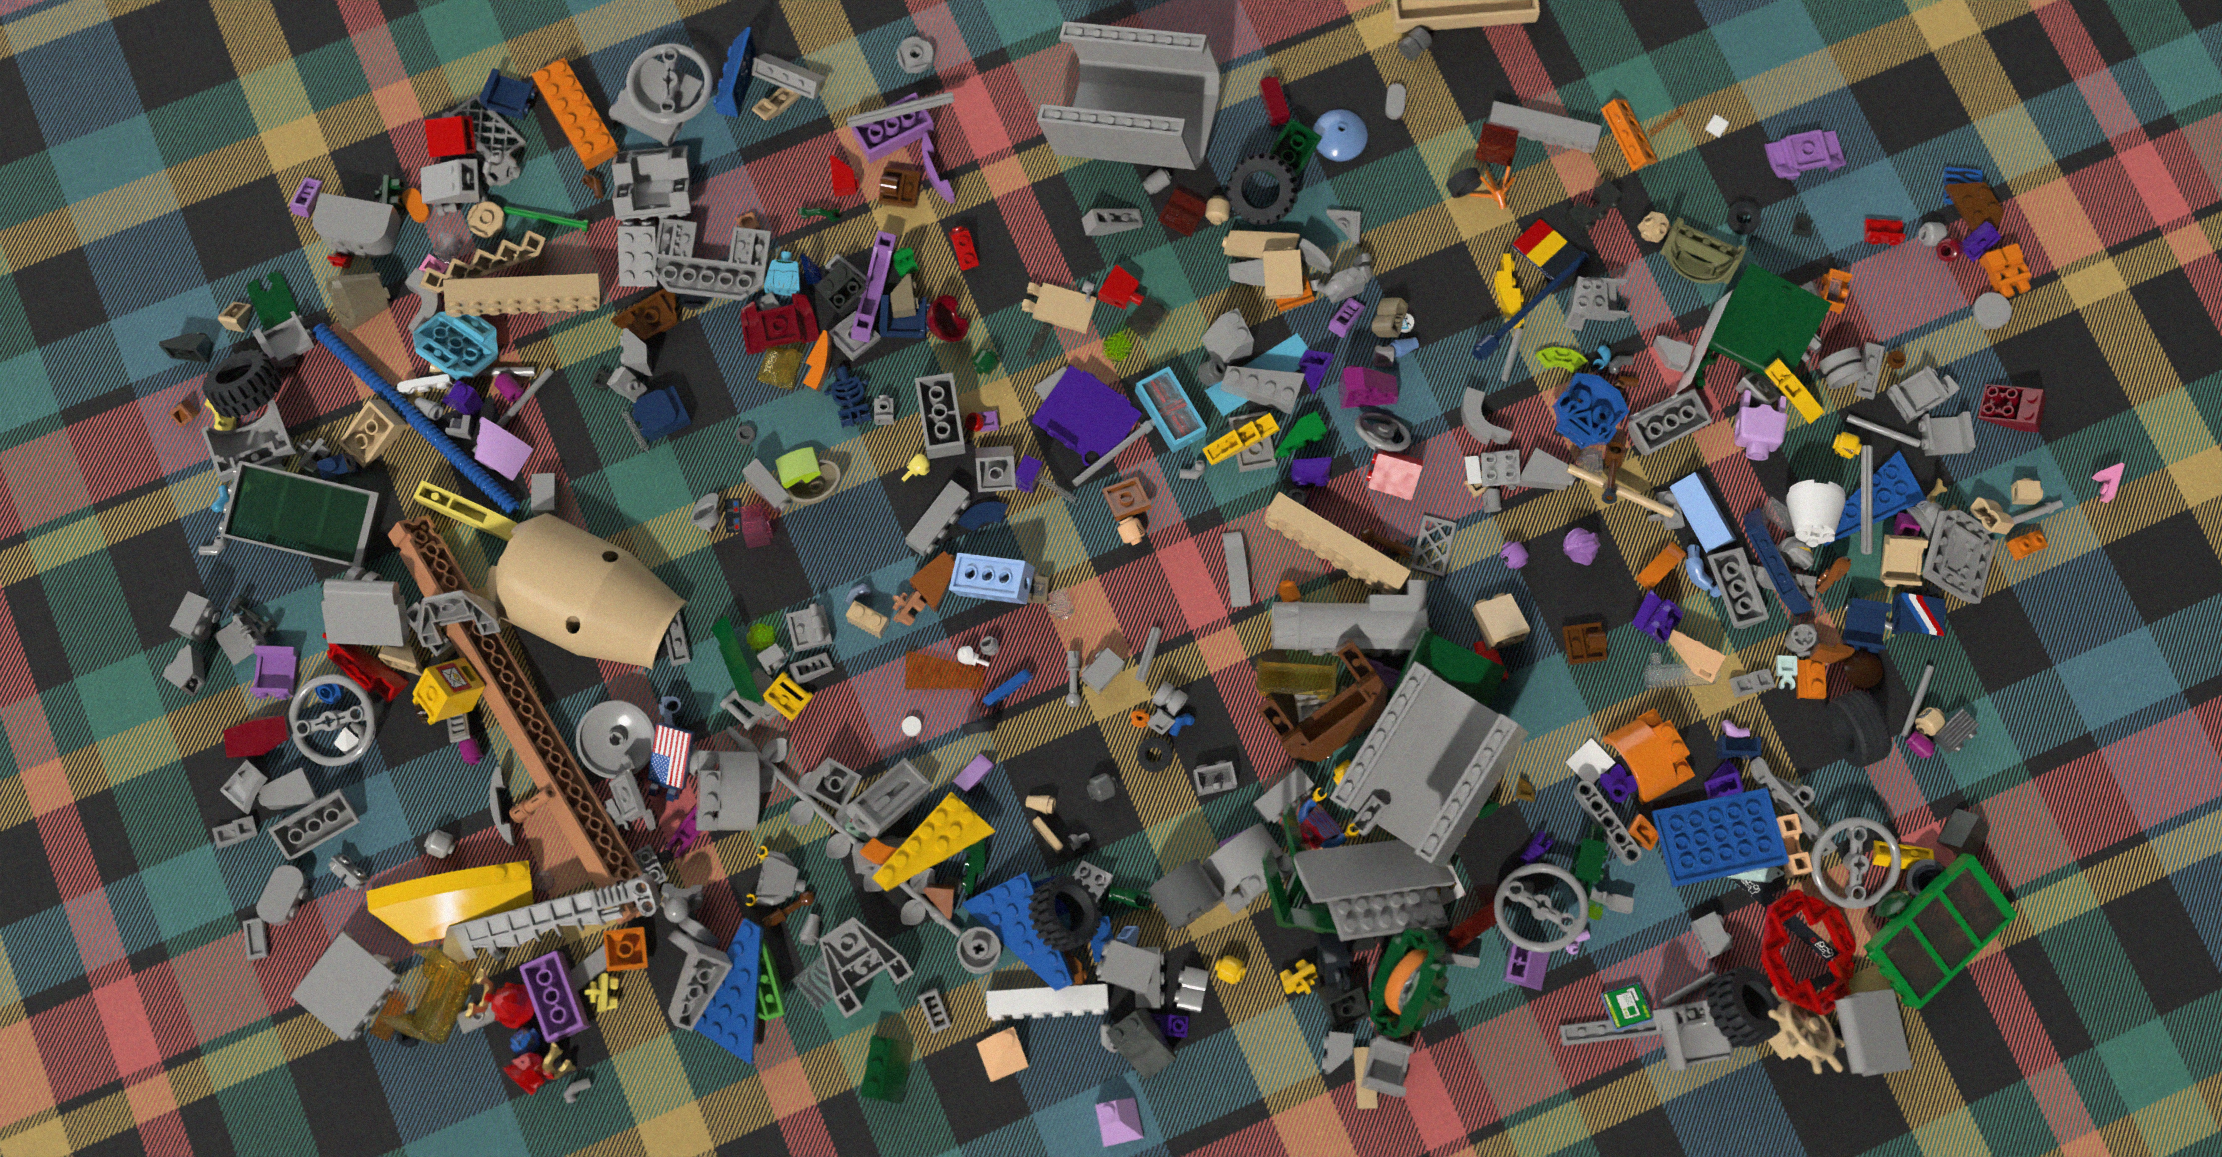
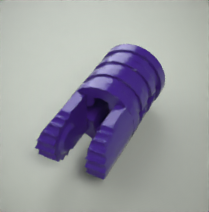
M1542 829L1520 856L1521 861L1526 865L1538 863L1542 855L1546 853L1554 842L1551 838H1548L1541 846L1539 845L1545 836V832Z

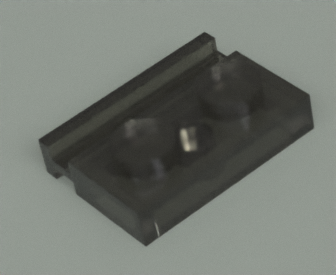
M1148 296L1125 322V325L1129 326L1132 331L1147 341L1170 315V311Z

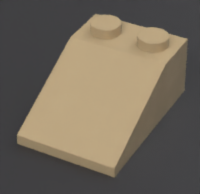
M382 399L368 400L338 443L350 455H354L355 460L363 468H366L399 437L407 423Z

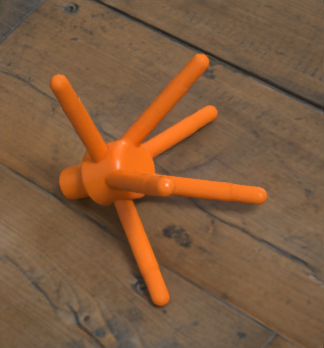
M1507 166L1503 185L1500 189H1497L1489 171L1485 170L1490 184L1483 176L1480 179L1492 194L1470 193V196L1494 198V201L1498 202L1500 209L1506 208V192L1515 180V177H1512L1507 183L1511 167Z

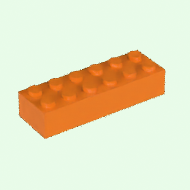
M565 58L531 74L536 86L587 171L612 158L614 152H619L614 140Z

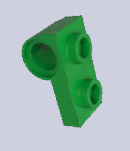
M903 247L895 252L894 266L901 279L906 274L911 275L919 271L911 247L907 249Z

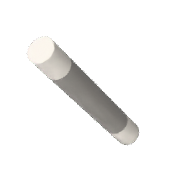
M1678 393L1629 416V419L1632 421L1681 395Z

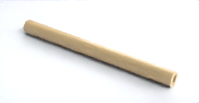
M1571 463L1566 470L1567 473L1603 489L1607 488V479ZM1615 483L1617 495L1666 517H1673L1674 509Z

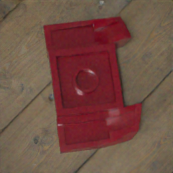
M791 293L793 305L757 312L754 301L743 307L740 318L747 355L765 352L766 348L802 341V344L818 341L820 337L818 325L809 298L806 295Z

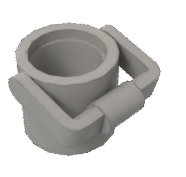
M1812 623L1792 626V630L1785 638L1788 650L1797 654L1798 657L1810 655L1811 651H1805L1812 645L1815 648L1820 643L1818 632L1815 631V626Z

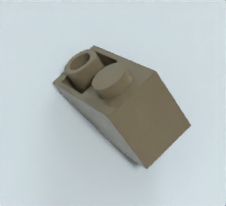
M906 274L890 294L894 318L915 316V309L919 308L918 298L913 296V291H916L915 280H911L910 274Z

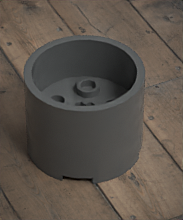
M1198 858L1176 868L1148 889V892L1173 931L1180 930L1193 923L1197 918L1206 912H1210L1223 901L1222 895Z

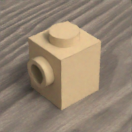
M2031 478L2022 479L2021 481L2017 480L2011 486L2012 504L2035 505L2043 497L2040 481H2033Z

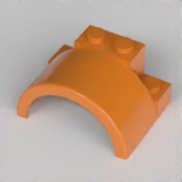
M1655 708L1603 737L1605 744L1612 745L1622 755L1631 769L1639 789L1638 800L1642 805L1695 776L1685 759L1690 752L1672 722L1668 720L1664 723Z

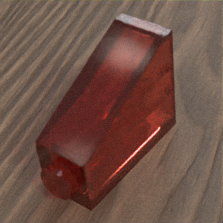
M1494 902L1489 903L1443 937L1454 953H1457L1497 924Z

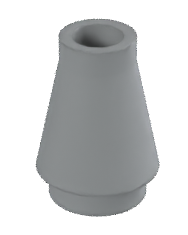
M418 397L414 403V406L430 420L440 419L444 411L440 403Z
M809 914L799 934L800 942L807 945H815L819 939L820 916Z

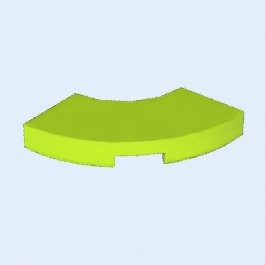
M1549 347L1535 354L1546 370L1551 367H1563L1574 373L1588 363V360L1583 355L1570 348Z

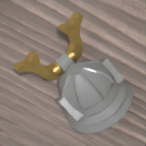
M1939 478L1935 488L1927 496L1926 501H1921L1915 505L1916 507L1907 508L1909 514L1917 521L1925 533L1924 538L1928 540V544L1932 541L1939 511H1945L1939 502H1935V498L1939 493L1947 491V488L1943 487L1942 480ZM1952 505L1947 511L1957 510V506Z

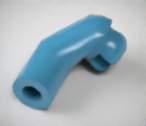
M227 485L218 487L220 497L211 506L212 510L216 513L222 512L225 503L229 502L230 495L228 494Z

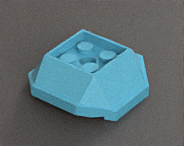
M439 312L413 332L415 352L456 380L465 377L474 378L496 360L498 356L496 328L479 316L461 315L459 317H451L450 315L446 316V312Z

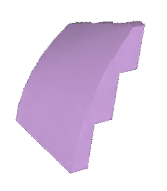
M481 417L475 459L489 469H494L513 481L533 451V448L493 422Z

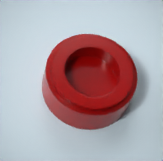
M975 412L970 413L965 420L966 428L973 432H978L982 429L984 425L983 416Z

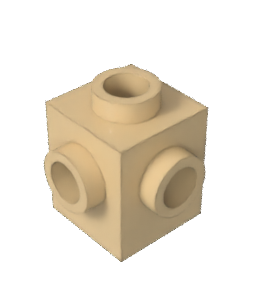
M1652 211L1638 225L1644 240L1657 243L1672 228L1665 214Z

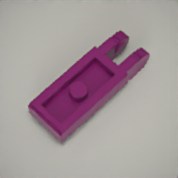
M697 805L674 832L675 835L666 845V848L671 850L679 838L684 841L675 854L678 858L684 854L703 831L696 830Z

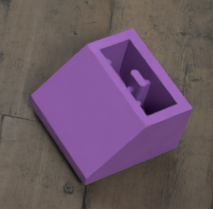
M1510 942L1502 981L1541 991L1550 952H1533Z

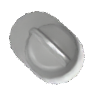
M716 493L707 494L697 502L690 520L692 525L696 524L702 530L713 532L716 524L721 519V514L717 507L719 496Z

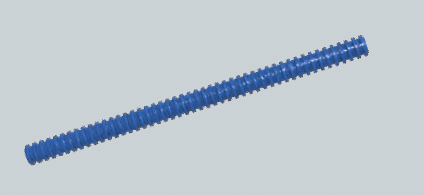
M320 323L313 329L312 335L320 343L328 348L342 363H345V366L349 367L358 378H361L383 401L390 405L391 408H394L395 412H398L410 426L414 427L420 435H423V438L427 439L432 446H435V449L439 450L448 461L452 462L454 466L456 465V468L460 469L461 473H464L479 489L481 488V491L485 492V495L489 496L499 508H502L504 512L506 511L507 515H512L519 509L520 503L509 493L507 494V491L503 490V487L499 486L489 474H486L481 467H478V464L474 463L459 447L457 448V445L453 444L452 440H449L437 426L433 425L427 417H424L415 406H412V403L408 402L390 383H387V380L383 379L378 372H375V369L371 368L362 357H359L338 335L330 330L329 327H326L325 323Z

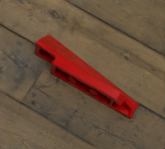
M324 632L322 636L327 640L326 632ZM328 643L329 650L326 651L328 658L368 693L376 689L384 700L389 703L408 685L409 682L356 644Z

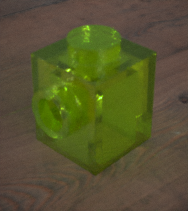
M1122 331L1103 342L1102 354L1107 360L1110 359L1112 363L1116 361L1121 362L1127 357V354L1131 353L1132 345Z
M763 623L750 626V633H746L747 644H750L752 650L768 649L775 644L774 627L766 626Z

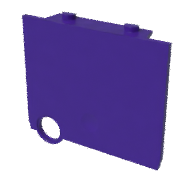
M1070 365L1036 412L1032 422L1045 430L1049 436L1055 437L1064 443L1067 448H1071L1080 454L1084 465L1090 467L1092 465L1086 463L1085 454L1089 451H1095L1102 458L1124 440L1142 413L1131 406V402L1127 400L1126 396L1118 394L1096 379L1095 375L1085 370L1081 372Z

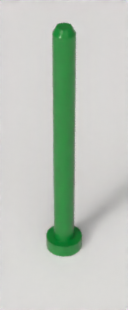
M504 206L502 209L506 214L582 228L583 232H589L591 220L589 219L580 221Z

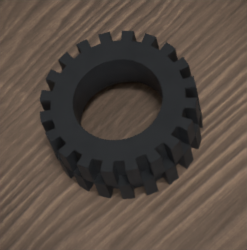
M1072 875L1061 876L1036 888L1035 894L1031 895L1029 899L1032 901V903L1028 904V910H1032L1028 917L1029 920L1034 922L1031 925L1032 930L1037 929L1038 934L1036 937L1038 939L1043 938V944L1046 947L1051 945L1052 950L1066 951L1091 941L1094 939L1093 936H1096L1099 932L1097 928L1101 927L1102 922L1098 921V919L1102 917V912H1098L1097 908L1101 906L1099 901L1095 902L1094 900L1096 897L1095 892H1089L1091 887L1088 884L1082 885V879H1075V876ZM1055 898L1062 901L1070 912V930H1067L1060 923L1056 915Z

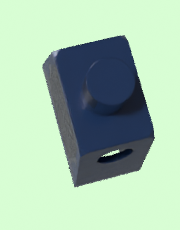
M342 453L317 462L322 480L336 482L360 474L354 455Z

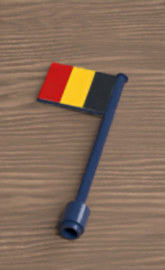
M1541 219L1521 235L1511 247L1552 281L1494 335L1486 334L1473 346L1472 354L1479 361L1488 359L1499 348V340L1579 266L1589 260L1586 252L1578 251Z

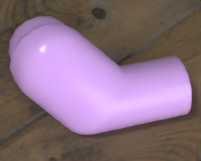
M1724 720L1721 724L1723 732L1729 738L1740 739L1750 736L1748 728L1738 729L1730 720Z
M1587 929L1583 930L1576 940L1566 946L1568 953L1577 954L1580 942L1590 939Z

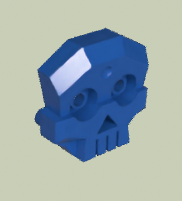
M1576 373L1572 376L1566 390L1558 396L1552 405L1557 421L1555 430L1563 434L1567 439L1569 438L1571 442L1581 449L1593 445L1605 446L1616 433L1615 426L1629 413L1628 407L1618 389L1599 375Z

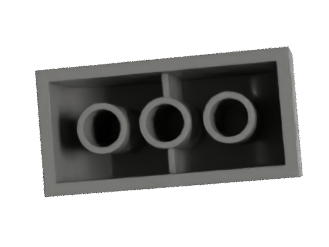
M325 193L319 194L313 215V226L328 248L342 255H348L349 253L355 254L360 258H366V256L380 258L389 254L396 244L402 221L393 205Z
M953 373L915 378L928 459L965 454Z

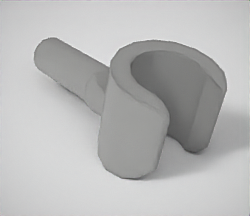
M1085 281L1082 291L1086 292V302H1090L1095 286L1094 283Z

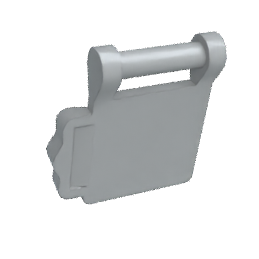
M757 668L751 675L764 706L761 707L757 703L740 699L736 689L720 703L724 710L730 711L744 724V728L747 731L752 729L761 718L769 722L781 714L762 698V695L774 681L760 668ZM736 699L754 716L749 719L732 702Z

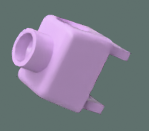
M1745 390L1741 395L1739 411L1735 415L1734 444L1746 447L1745 456L1747 458L1766 460L1768 459L1769 451H1776L1784 440L1788 414H1785L1787 397L1781 396L1777 400L1775 410L1770 405L1764 404L1757 408H1749L1751 391Z

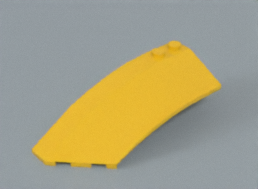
M529 861L443 873L366 891L368 911L405 937L413 945L445 938L446 929L450 926L534 905Z

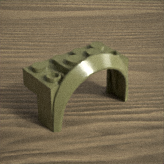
M1678 217L1667 236L1660 254L1666 256L1673 270L1690 281L1701 284H1717L1721 282L1729 284L1747 247L1740 245L1736 248L1683 224L1684 219ZM1686 251H1688V252L1691 253V254H1695V255H1697V256H1699V257H1702V258H1704L1706 261H1709V262H1712V263H1707V262H1703V261L1697 260V259H1695L1694 257L1690 256ZM1715 266H1716L1717 269H1716L1714 275H1712V273H1713V271H1714V268H1715Z

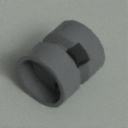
M1415 27L1408 34V37H1405L1398 43V49L1406 59L1415 61L1422 51H1425L1432 44V39L1424 29Z

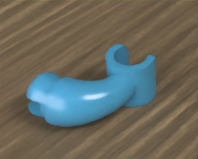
M1606 345L1598 348V353L1601 354L1602 359L1595 360L1592 367L1595 365L1600 366L1597 373L1603 370L1611 358V351Z

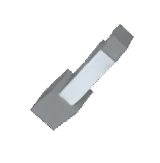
M1591 890L1590 899L1608 906L1609 910L1625 914L1632 912L1633 898L1617 894H1610L1609 896L1607 892Z

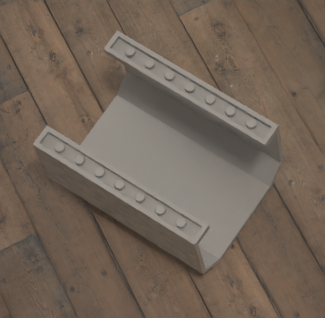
M1063 22L1059 38L1061 42L1072 43L1079 57L1080 82L1073 107L1041 104L1037 122L1054 154L1196 170L1204 162L1220 97V69L1207 35Z
M1414 662L1330 799L1347 810L1351 808L1359 813L1373 794L1390 806L1377 825L1416 849L1414 853L1425 860L1445 868L1529 732L1506 716L1495 713L1435 676L1429 669Z

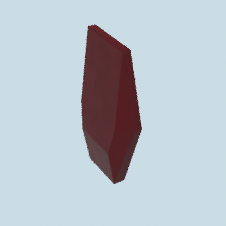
M286 716L255 717L223 730L227 758L264 755L290 739Z

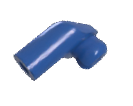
M1190 713L1177 716L1174 719L1176 722L1171 726L1169 734L1178 737L1182 726L1186 724L1193 725L1195 721L1194 716L1190 715Z

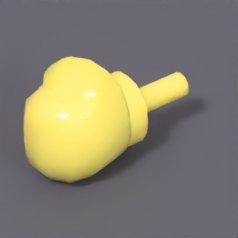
M923 454L915 455L909 463L910 465L907 466L909 471L901 479L905 482L912 474L915 476L918 474L926 475L930 471L929 459Z

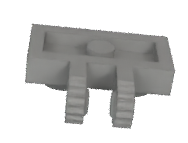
M1672 491L1658 492V502L1674 509V515L1672 518H1669L1662 514H1652L1648 517V521L1662 520L1664 530L1683 528L1685 525L1681 507Z

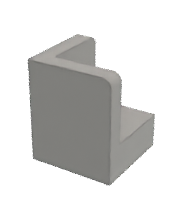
M463 415L462 419L452 418L450 428H446L445 432L452 438L472 439L475 421L471 415Z

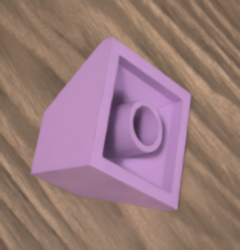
M1135 1098L1095 1105L1104 1147L1144 1138Z

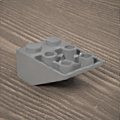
M458 159L421 168L422 204L479 202L477 159Z

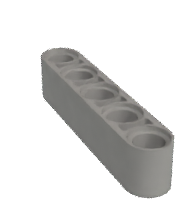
M1588 780L1581 781L1574 788L1575 798L1596 827H1603V837L1621 862L1625 865L1635 864L1641 858L1640 848L1594 784ZM1581 786L1588 789L1587 795L1581 793ZM1592 802H1595L1600 806L1599 811H1596L1592 808ZM1604 818L1611 821V827L1604 825ZM1615 835H1620L1623 838V843H1618L1615 840ZM1627 851L1634 853V860L1627 857Z

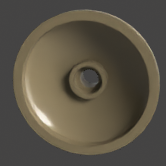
M818 460L822 474L808 483L801 479L787 488L786 492L789 498L795 503L802 505L816 504L826 500L840 485L841 472L838 466L829 460Z

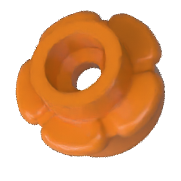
M1138 709L1132 712L1131 723L1135 727L1143 728L1150 720V716L1144 709Z

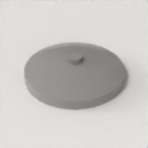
M623 700L605 701L591 708L580 721L576 732L577 751L583 763L592 772L611 779L625 771L621 759L628 754L635 767V770L632 772L634 775L651 758L655 729L649 716L637 705Z

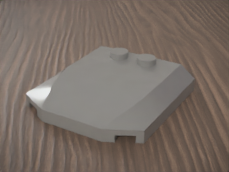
M1939 511L1923 570V577L1963 601L1974 604L1980 603L1996 542L1994 539L1991 540L1987 535L1989 531L1982 523L1963 511Z

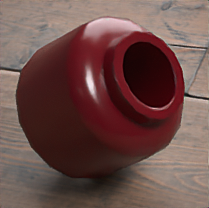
M1955 237L1941 240L1936 247L1938 258L1944 262L1955 261L1964 252L1962 242Z

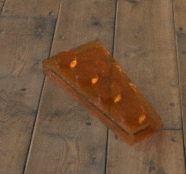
M906 651L905 689H983V669Z

